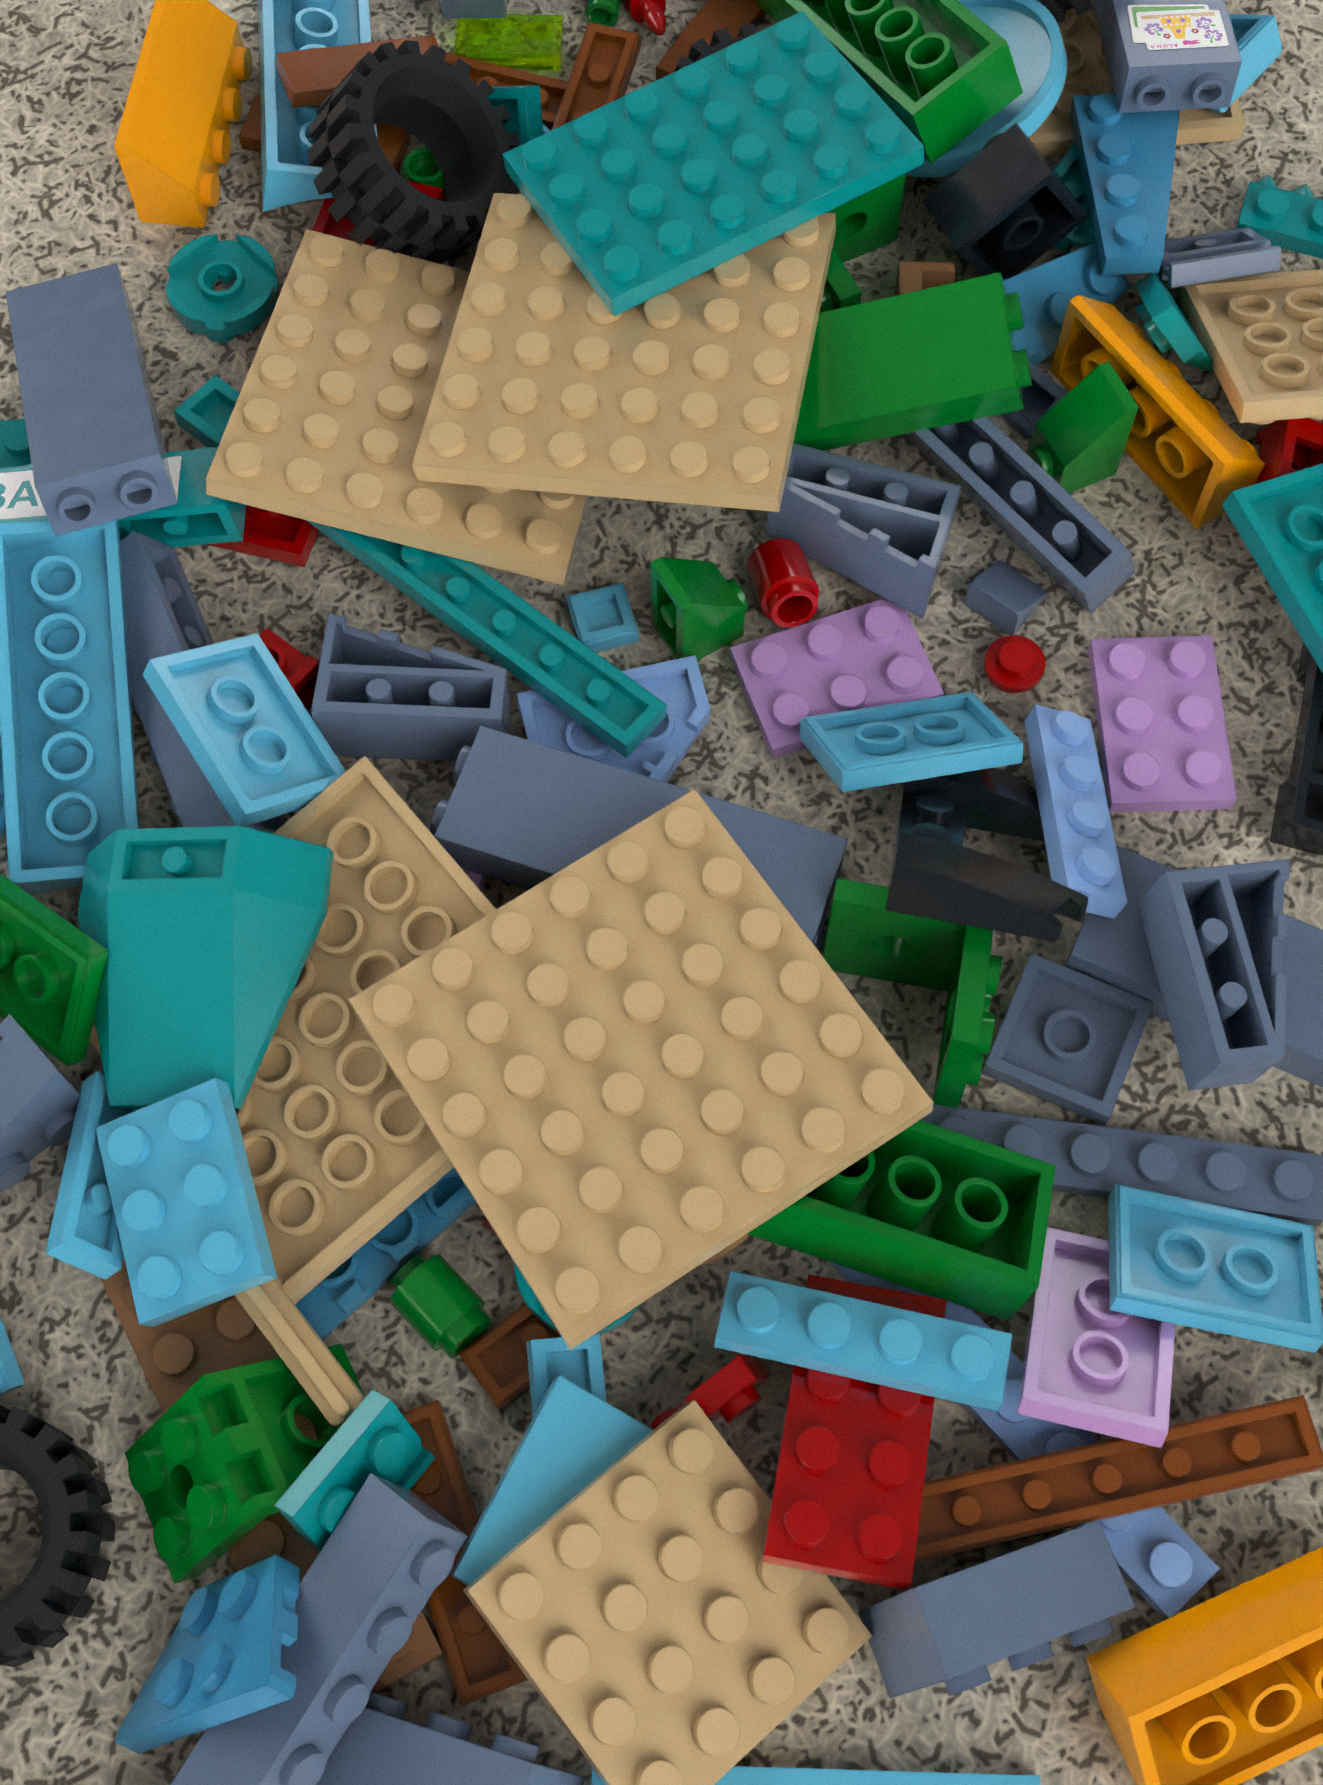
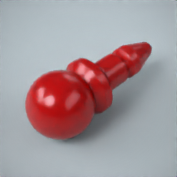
M622 0L624 7L631 13L636 22L645 23L647 29L658 36L665 33L667 23L664 15L666 8L665 0Z

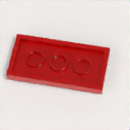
M810 1274L807 1277L806 1288L945 1318L947 1300ZM793 1365L762 1562L909 1590L913 1578L935 1397Z

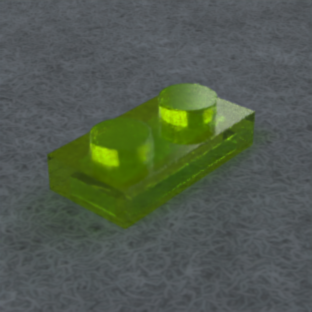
M506 14V18L457 19L454 55L517 70L562 71L563 15Z

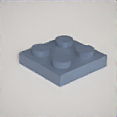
M1031 953L981 1074L1106 1125L1113 1112L1154 1002Z

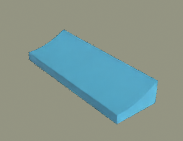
M258 0L262 206L264 212L298 202L334 198L331 192L319 195L313 180L323 169L318 166H310L308 160V150L316 142V140L308 137L310 125L317 118L318 114L316 111L321 105L292 108L276 69L277 53L371 42L369 0ZM374 124V128H375V132H376V136H377V127H376V124Z
M49 520L0 523V731L9 880L31 896L82 886L86 857L92 849L116 829H140L120 536L117 520L55 536Z

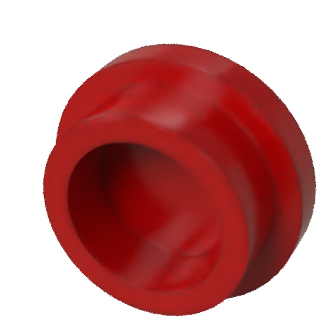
M1018 635L1004 636L994 641L989 646L984 658V671L987 678L996 688L1007 693H1021L1034 688L1042 679L1046 666L1045 656L1041 648L1032 640Z

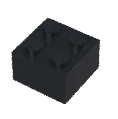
M1017 123L1005 132L991 138L984 146L982 152L959 171L946 176L939 183L937 189L923 200L956 251L982 276L1001 272L1003 281L1018 275L1088 218V215L1057 171Z

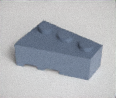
M793 443L780 511H768L765 533L775 539L785 538L795 541L802 548L804 555L924 619L950 537L962 486Z
M328 612L311 709L313 721L336 756L456 761L464 745H473L480 726L509 734L511 707L507 669L434 646L432 652L401 643L399 634L383 629L380 630L378 635L348 626L345 617Z
M1290 859L1167 871L1137 903L1188 1091L1252 1083L1285 1057L1287 975L1282 974V942L1288 936L1289 916L1283 915L1284 883L1290 878Z
M10 1014L0 1023V1036L3 1038L0 1041V1191L9 1189L22 1180L30 1169L29 1162L50 1145L54 1147L59 1146L70 1140L77 1104L81 1096L48 1055Z
M1100 1520L915 1587L860 1610L858 1613L862 1623L872 1635L869 1643L890 1698L941 1682L945 1683L949 1696L974 1688L992 1680L986 1665L1007 1657L1011 1670L1015 1671L1054 1656L1049 1641L1068 1634L1073 1647L1101 1638L1114 1632L1109 1617L1135 1608Z
M370 1692L365 1709L350 1723L328 1758L325 1771L316 1785H583L585 1777L537 1762L536 1757L539 1747L498 1733L495 1734L492 1747L469 1740L473 1725L430 1711L426 1725L405 1719L404 1716L408 1703Z

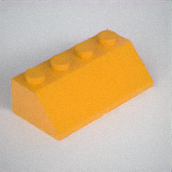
M155 0L114 143V148L140 222L204 228L209 207H216L219 202L220 181L218 173L220 165L228 164L230 159L231 138L229 130L231 122H238L241 117L242 99L240 88L242 81L250 80L252 54L250 48L243 45L238 22L208 0Z
M1077 295L1069 300L1050 372L1070 392L1098 365L1109 361L1139 406L1124 449L1126 454L1197 530L1226 512L1222 504L1232 491L1257 483L1265 463L1259 458L1255 448L1247 440L1241 439L1220 417L1216 407L1210 401L1203 399L1182 378L1177 366L1173 362L1165 360L1145 339L1141 329L1134 322L1128 321L1114 305Z
M1323 1547L1308 1552L1291 1562L1250 1581H1246L1186 1611L1179 1612L1173 1617L1115 1642L1086 1657L1099 1707L1136 1785H1239L1323 1744Z

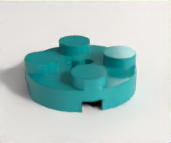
M217 234L199 237L184 245L172 257L167 268L170 277L167 285L165 284V289L173 314L187 329L197 334L206 335L213 342H229L237 335L246 333L262 324L273 312L280 295L278 275L272 256L263 245L247 236L235 234L237 241H219ZM218 280L224 284L235 281L231 288L224 291H214L212 285Z

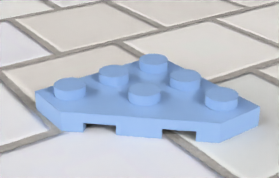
M696 655L622 671L667 704L666 717L627 758L623 757L535 690L517 693L518 705L527 740L666 783L710 720V705Z

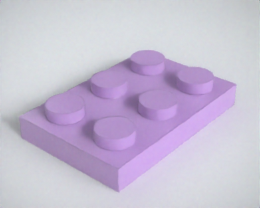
M885 598L730 647V661L772 759L807 748L800 740V719H804V717L944 696L941 685L906 610Z
M1212 635L1091 639L1088 647V657L1109 813L1232 809L1237 797Z
M1047 1227L1039 1287L1032 1294L1017 1414L1162 1448L1169 1429L1175 1324L1109 1310L1108 1240Z

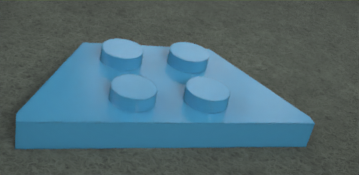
M273 1555L197 1589L187 1601L178 1626L119 1728L114 1742L139 1754L292 1699L296 1689V1675L280 1667L281 1643L290 1647L298 1639V1615L295 1612V1604L299 1595L300 1567L278 1555Z

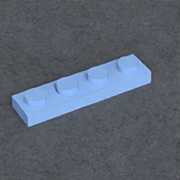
M1035 704L1024 720L1051 880L1087 896V913L1115 919L1128 902L1091 720L1070 711H1059Z

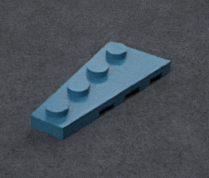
M1115 94L1076 95L1072 98L1070 118L1102 275L1159 273L1164 255L1180 110L1119 113Z
M1096 242L1003 281L1007 294L1018 292L1024 329L1013 331L1016 350L1026 348L1029 363L1031 362L1037 366L1056 350L1070 299L1081 295L1112 304L1131 288L1124 274L1102 275Z
M452 1168L295 1304L322 1341L393 1278L402 1266L417 1256L475 1203L456 1170Z

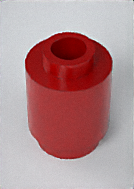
M778 538L769 540L753 550L746 562V572L765 616L773 620L777 625L786 628L796 627L809 621L817 611L820 592L800 545L790 539Z

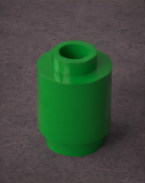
M421 1254L415 1256L400 1268L391 1281L396 1290L390 1298V1304L434 1351L442 1349L450 1358L457 1357L459 1352L477 1340L491 1323V1318L482 1310L485 1301L440 1254L434 1255L427 1260Z

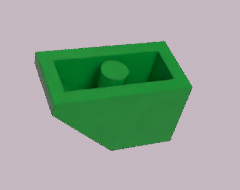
M1109 361L1098 365L1043 415L1034 427L1029 450L1026 454L1068 493L1116 474L1139 408Z
M660 557L650 562L651 624L675 659L696 655L698 661L744 636L745 611L748 610L747 599L739 584L732 578L726 580L714 562Z

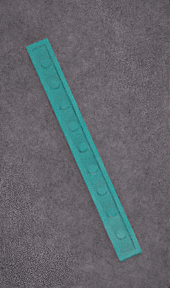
M214 375L174 410L178 426L206 447H218L240 392ZM307 521L623 757L627 758L666 717V703L474 563Z

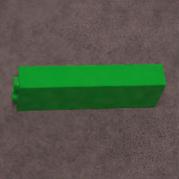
M1001 272L819 313L793 443L825 451L1024 409L1021 388L1031 386L1032 380L1026 348L1016 350L1013 331L1024 329L1018 292L1007 294Z

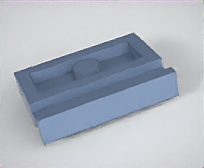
M1249 227L1165 240L1162 263L1159 273L1156 274L1163 284L1174 288L1279 271L1281 247L1278 245L1271 246L1270 240Z

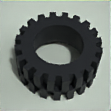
M405 40L397 50L393 42H388L380 45L373 54L369 51L316 111L318 116L311 123L308 135L309 138L316 140L308 150L309 165L322 167L323 170L313 180L319 195L331 192L335 202L327 210L336 222L346 216L355 225L348 235L361 245L368 238H371L377 242L376 249H386L393 253L400 252L410 257L443 264L448 258L452 261L460 256L481 237L494 193L519 194V188L506 172L502 154L520 146L521 143L518 132L505 131L503 125L511 119L505 105L502 104L494 108L488 99L495 90L485 79L476 85L467 77L472 68L460 58L452 66L445 63L446 50L431 45L421 55L418 41ZM374 124H389L402 128L418 138L429 149L436 159L444 178L445 201L437 200L420 192L402 178L385 156L377 139Z
M0 1405V1469L15 1471L28 1482L39 1501L43 1519L41 1547L31 1571L12 1593L0 1601V1665L17 1667L35 1659L32 1653V1649L35 1647L53 1648L69 1634L62 1627V1624L69 1616L84 1618L95 1600L84 1595V1592L91 1578L105 1582L111 1562L98 1558L101 1542H115V1521L102 1516L101 1505L112 1502L107 1483L93 1477L91 1471L98 1466L89 1453L75 1446L72 1443L74 1440L72 1437L49 1423L12 1406V1409L9 1410Z

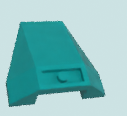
M244 826L116 829L87 854L78 908V921L80 930L109 950L95 1013L109 1106L115 1109H142L206 1081L218 1078L229 1083L235 1109H241L327 915L334 853L330 848Z

